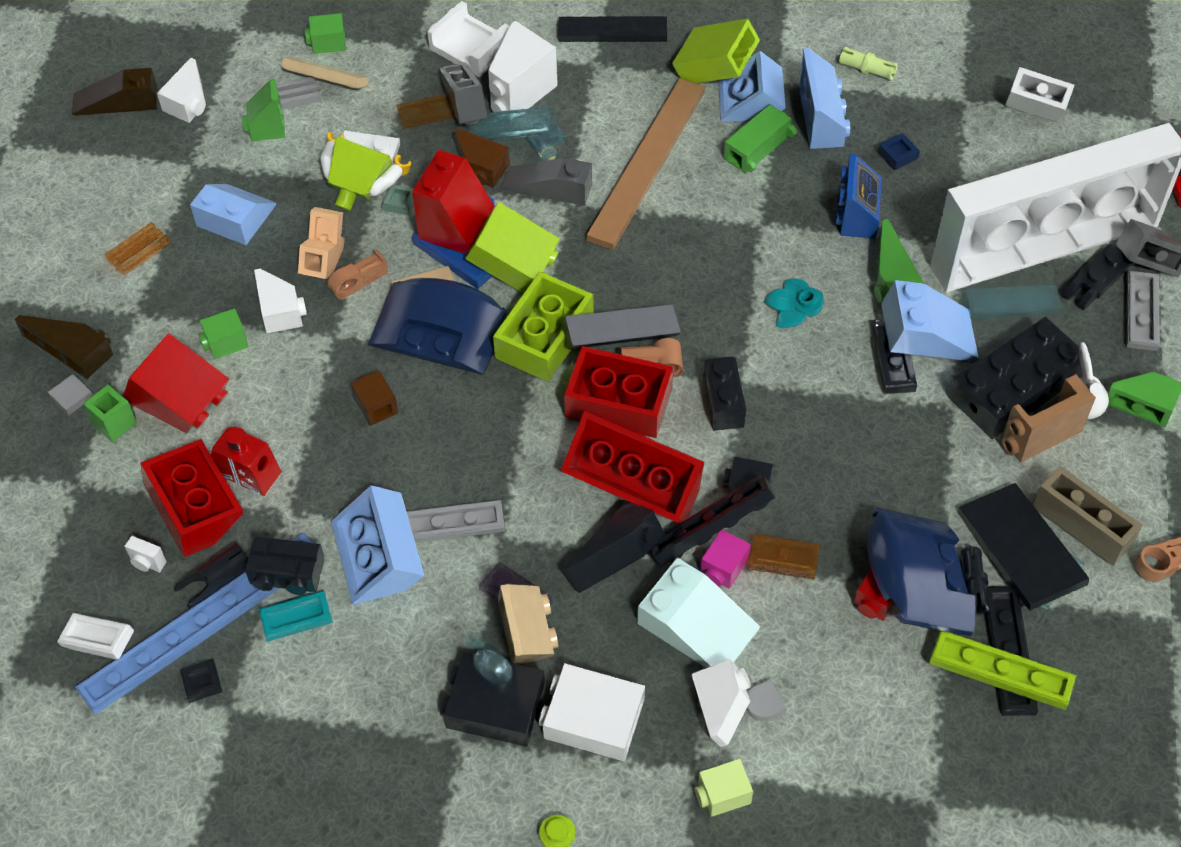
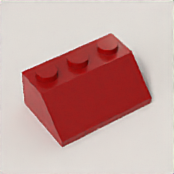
M202 439L140 463L144 487L184 558L215 545L243 515L242 507Z

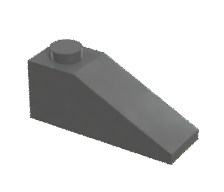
M464 62L439 68L454 115L459 123L473 125L479 123L480 119L488 118L482 85L467 63Z
M559 158L510 166L501 190L585 206L592 187V163Z

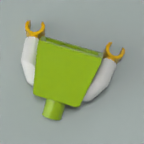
M332 132L327 133V143L320 156L324 177L332 188L339 190L334 205L347 211H351L356 197L369 201L372 196H379L390 188L401 176L409 172L412 162L409 161L405 165L400 164L402 156L396 155L394 164L391 165L392 159L389 155L344 139V134L333 139Z

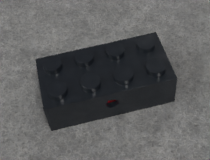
M1045 316L954 377L948 398L985 434L994 439L1004 432L1013 406L1019 404L1028 415L1059 394L1065 379L1075 374L1079 378L1083 376L1080 365L1079 346Z

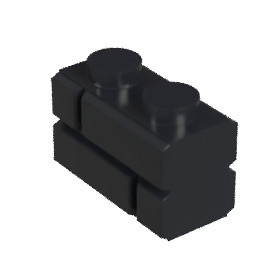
M736 357L705 360L703 382L713 431L744 428L746 405Z
M254 537L245 571L250 585L262 591H270L273 587L283 588L296 595H303L306 591L317 592L320 574L324 565V554L321 544Z

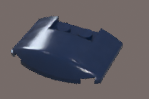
M412 278L394 282L368 345L484 375L494 352L493 336L507 318L508 312L504 307L501 308L486 293L456 281L440 278Z
M877 508L872 515L875 517L874 522L868 527L867 532L869 561L885 601L893 599L902 611L896 618L903 624L971 636L974 633L975 595H970L967 592L955 547L959 541L958 536L944 522Z

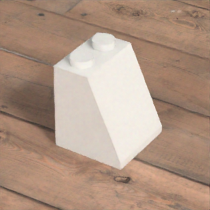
M517 21L511 23L488 70L491 109L496 116L505 117L512 122L557 86L556 47Z

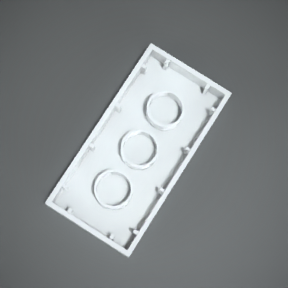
M1167 123L948 189L936 246L934 247V254L931 260V269L947 293L1119 239L1130 219L1158 227L1181 169L1180 136L1171 124Z

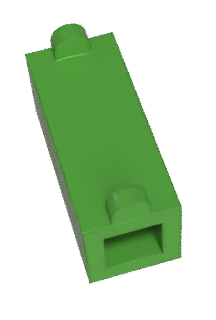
M769 104L725 141L724 160L745 174L754 171L757 163L788 137L792 138L797 134L796 128L791 125L792 118Z

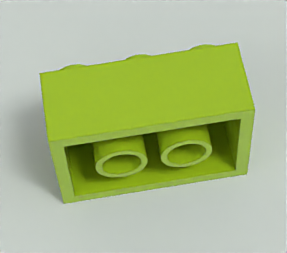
M540 271L494 334L495 358L549 382L571 351L567 347L561 319L565 316L594 313L593 294Z

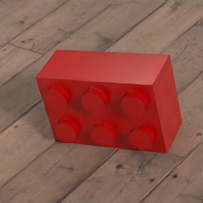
M582 346L564 395L565 417L580 421L584 411H588L641 435L657 438L672 391L673 366Z

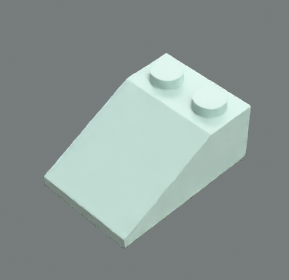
M678 557L638 606V624L705 668L729 659L734 663L760 629V626L705 574Z

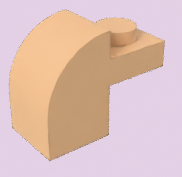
M318 207L311 209L309 238L300 245L299 274L327 279L333 274L343 251L345 238L341 237L343 212Z

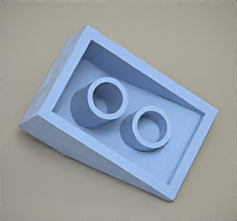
M894 281L881 303L890 352L965 361H977L979 359L970 314L967 308L925 284Z

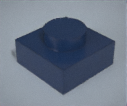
M903 133L879 144L878 149L881 156L895 170L917 160L920 153L918 148Z

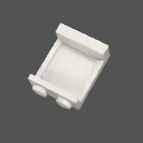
M461 1L454 8H451L442 19L430 27L428 30L429 49L455 64L466 62L474 75L480 78L489 70L510 26L504 23L498 30L493 29L470 16L467 11V3Z

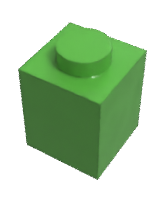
M342 13L309 17L310 28H305L307 45H312L314 54L346 51Z
M235 308L200 320L203 332L198 334L203 350H210L213 359L249 347L245 331Z
M106 385L83 403L92 425L112 443L137 423L129 402L110 385Z

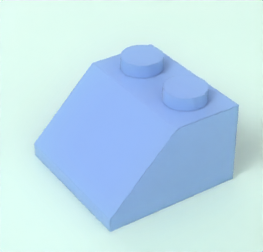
M761 51L750 57L739 77L718 80L721 121H750L769 104L780 111L786 109L782 67Z
M206 184L190 204L196 226L247 245L277 204L229 184Z

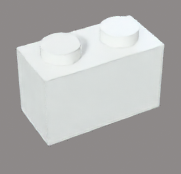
M1019 67L1005 106L1060 122L1067 108L1074 84Z

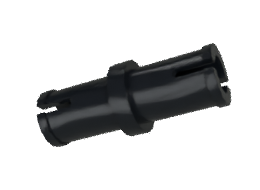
M970 546L962 549L960 552L964 572L963 577L967 592L970 595H975V606H978L979 615H982L990 610L986 586L989 583L988 575L983 570L982 550L974 546V555L972 556Z

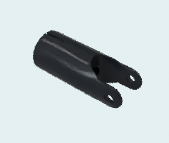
M235 543L180 581L174 587V591H179L196 581H203L208 584L202 594L189 602L187 607L191 609L246 571L248 557L240 546Z

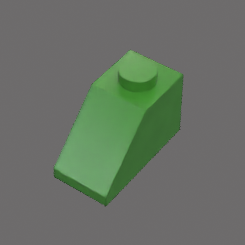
M276 79L269 80L246 103L247 115H242L244 132L250 133L251 141L286 138L284 114Z
M1156 372L1117 381L1112 384L1108 393V405L1166 427L1181 393V382Z

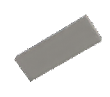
M1128 271L1126 347L1158 351L1160 347L1159 274Z
M501 500L406 511L415 543L505 532Z

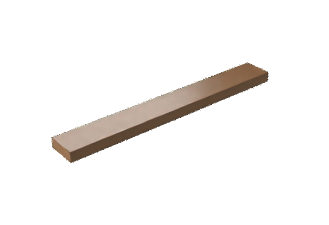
M679 78L587 233V241L614 250L703 97L705 86Z

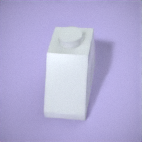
M190 58L157 93L162 111L188 123L195 116L201 115L206 105L196 60Z
M255 269L259 301L266 332L271 333L302 327L301 316L307 315L304 298H297L295 286L262 269Z
M731 659L692 674L710 738L720 747L729 744L750 703L746 690L751 688L748 675L744 668L739 669Z

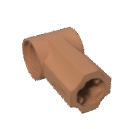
M664 338L658 340L654 346L621 348V355L673 366V375L675 377H679L684 371L681 344L676 339Z

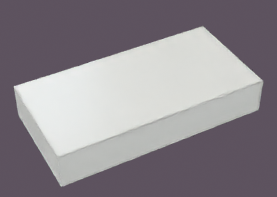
M73 613L57 642L61 646L72 650L119 660L134 630L128 624Z

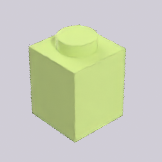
M740 759L699 772L698 786L694 788L696 798L701 808L707 806L711 817L751 804L753 789Z

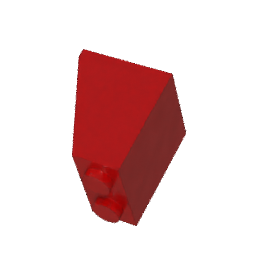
M439 149L412 191L418 238L466 255L488 215L495 207L467 159Z
M168 333L129 377L122 397L134 407L187 434L193 426L199 429L210 415L206 411L212 404L217 407L228 394L225 387L229 378Z

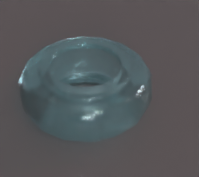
M482 649L475 654L473 658L474 666L484 678L498 684H506L511 680L513 669L509 662L499 653Z

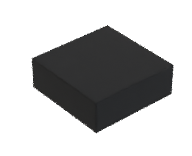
M214 659L180 669L189 703L223 692Z

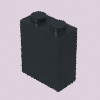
M463 653L460 665L454 664L451 672L450 684L453 687L450 696L445 695L441 704L440 715L444 716L446 728L527 747L545 687L544 670Z

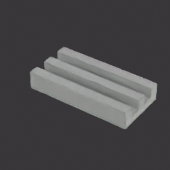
M312 76L277 84L282 110L320 101L314 77Z

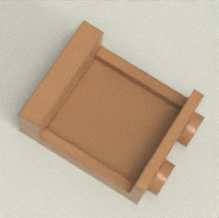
M1075 374L1065 379L1057 404L1033 416L1027 415L1019 404L1013 406L1001 439L1003 448L1009 455H1014L1021 463L1081 433L1096 397Z

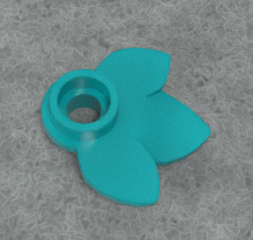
M792 278L785 280L784 289H776L770 292L764 299V303L768 307L779 311L776 327L783 329L798 326L803 323L806 317L818 315L823 308L824 297L818 289L810 288L806 281Z

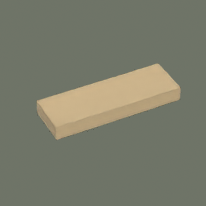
M283 57L281 67L286 70L356 89L366 87L369 82V77L298 57Z

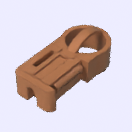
M378 250L374 251L375 254L354 265L351 263L336 270L330 276L327 286L338 299L342 300L388 273L387 260Z
M1181 537L1144 547L1135 560V568L1140 576L1148 581L1158 582L1173 576L1176 571L1181 570ZM1151 556L1158 559L1160 562L1156 563L1159 569L1164 567V570L1153 569L1146 563L1144 557Z

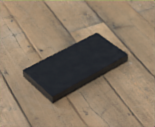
M1016 483L958 508V514L1029 611L1088 585L1089 577Z

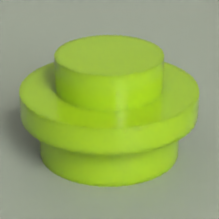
M553 815L542 822L539 829V837L544 847H570L575 840L576 830L569 818L563 815Z

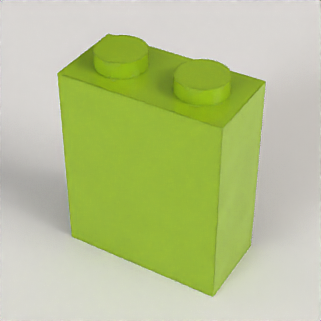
M749 19L694 27L672 64L681 79L693 83L736 78L741 75L760 39Z
M498 201L488 215L465 259L524 294L540 271L548 275L544 269L546 265L550 267L559 253L555 248L560 238Z

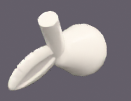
M1081 342L1079 345V357L1083 376L1080 379L1096 397L1088 419H1094L1106 411L1109 397L1108 392L1099 379L1093 376L1087 346L1084 342Z

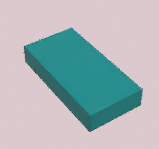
M324 590L258 609L267 642L333 623Z

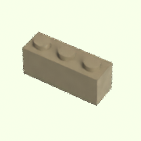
M1061 466L1040 486L1033 504L1039 512L1113 566L1134 545L1143 526Z

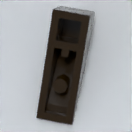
M152 68L125 69L74 93L72 115L157 110L158 88Z
M19 315L15 318L23 337L86 379L113 356L109 345L111 343L109 337L99 329L95 331L86 324Z

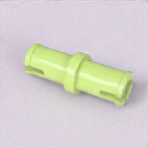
M848 47L843 49L839 60L840 64L860 69L863 74L868 75V73H872L888 80H893L898 67L897 63L877 58L874 53L868 52L864 54Z

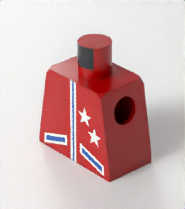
M228 427L212 447L211 456L224 478L262 496H265L282 472L269 445L265 441L245 433L242 428Z

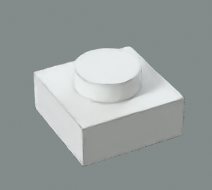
M131 536L125 545L131 559V564L141 571L147 572L150 568L160 573L167 562L159 546Z

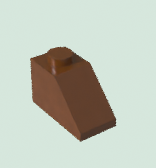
M458 128L455 134L459 156L467 159L482 186L487 185L494 188L510 165L509 147Z

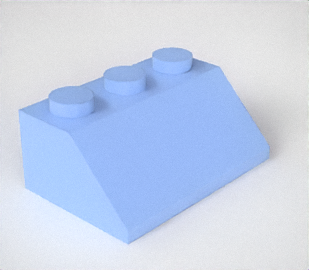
M804 48L799 91L810 149L844 147L845 137L850 136L849 119L845 120L844 118L846 115L845 99L840 98L842 93L841 78H836L834 66L811 49Z
M371 485L331 521L352 604L407 591L424 576L400 492Z

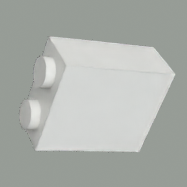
M564 663L561 675L555 674L552 680L550 695H553L550 706L544 705L540 715L539 726H543L544 739L625 762L645 700V686Z

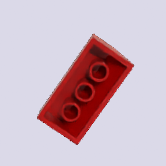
M584 411L561 472L631 503L651 509L654 513L674 522L681 523L688 519L699 493L704 461L588 411Z

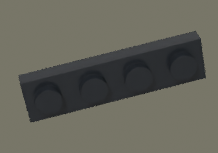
M762 473L664 532L665 535L652 548L653 557L660 567L668 562H674L677 557L681 558L684 552L694 546L705 544L714 534L724 528L735 526L741 518L749 513L765 508L775 496L764 474Z

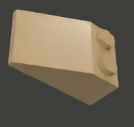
M501 585L498 603L511 662L519 665L553 657V649L559 646L555 628H548L546 615L551 614L547 594L541 595L539 586Z

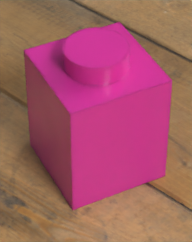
M721 530L702 558L701 572L718 587L722 585L730 589L749 560L751 544Z

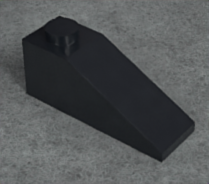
M625 501L562 569L573 589L581 593L644 557L665 533L653 510Z

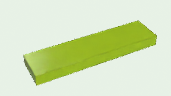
M945 631L939 632L929 663L1063 710L1067 709L1077 676Z

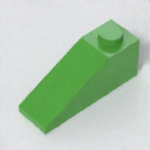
M888 219L882 221L879 236L876 286L874 287V294L878 303H882L895 280L924 284Z

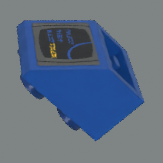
M849 154L848 166L842 165L840 183L845 185H839L837 203L843 207L837 208L836 225H841V236L876 239L880 218L882 177L856 154Z

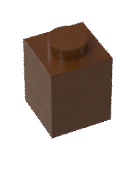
M380 370L370 375L361 376L358 380L351 383L354 400L370 426L398 414L396 397Z

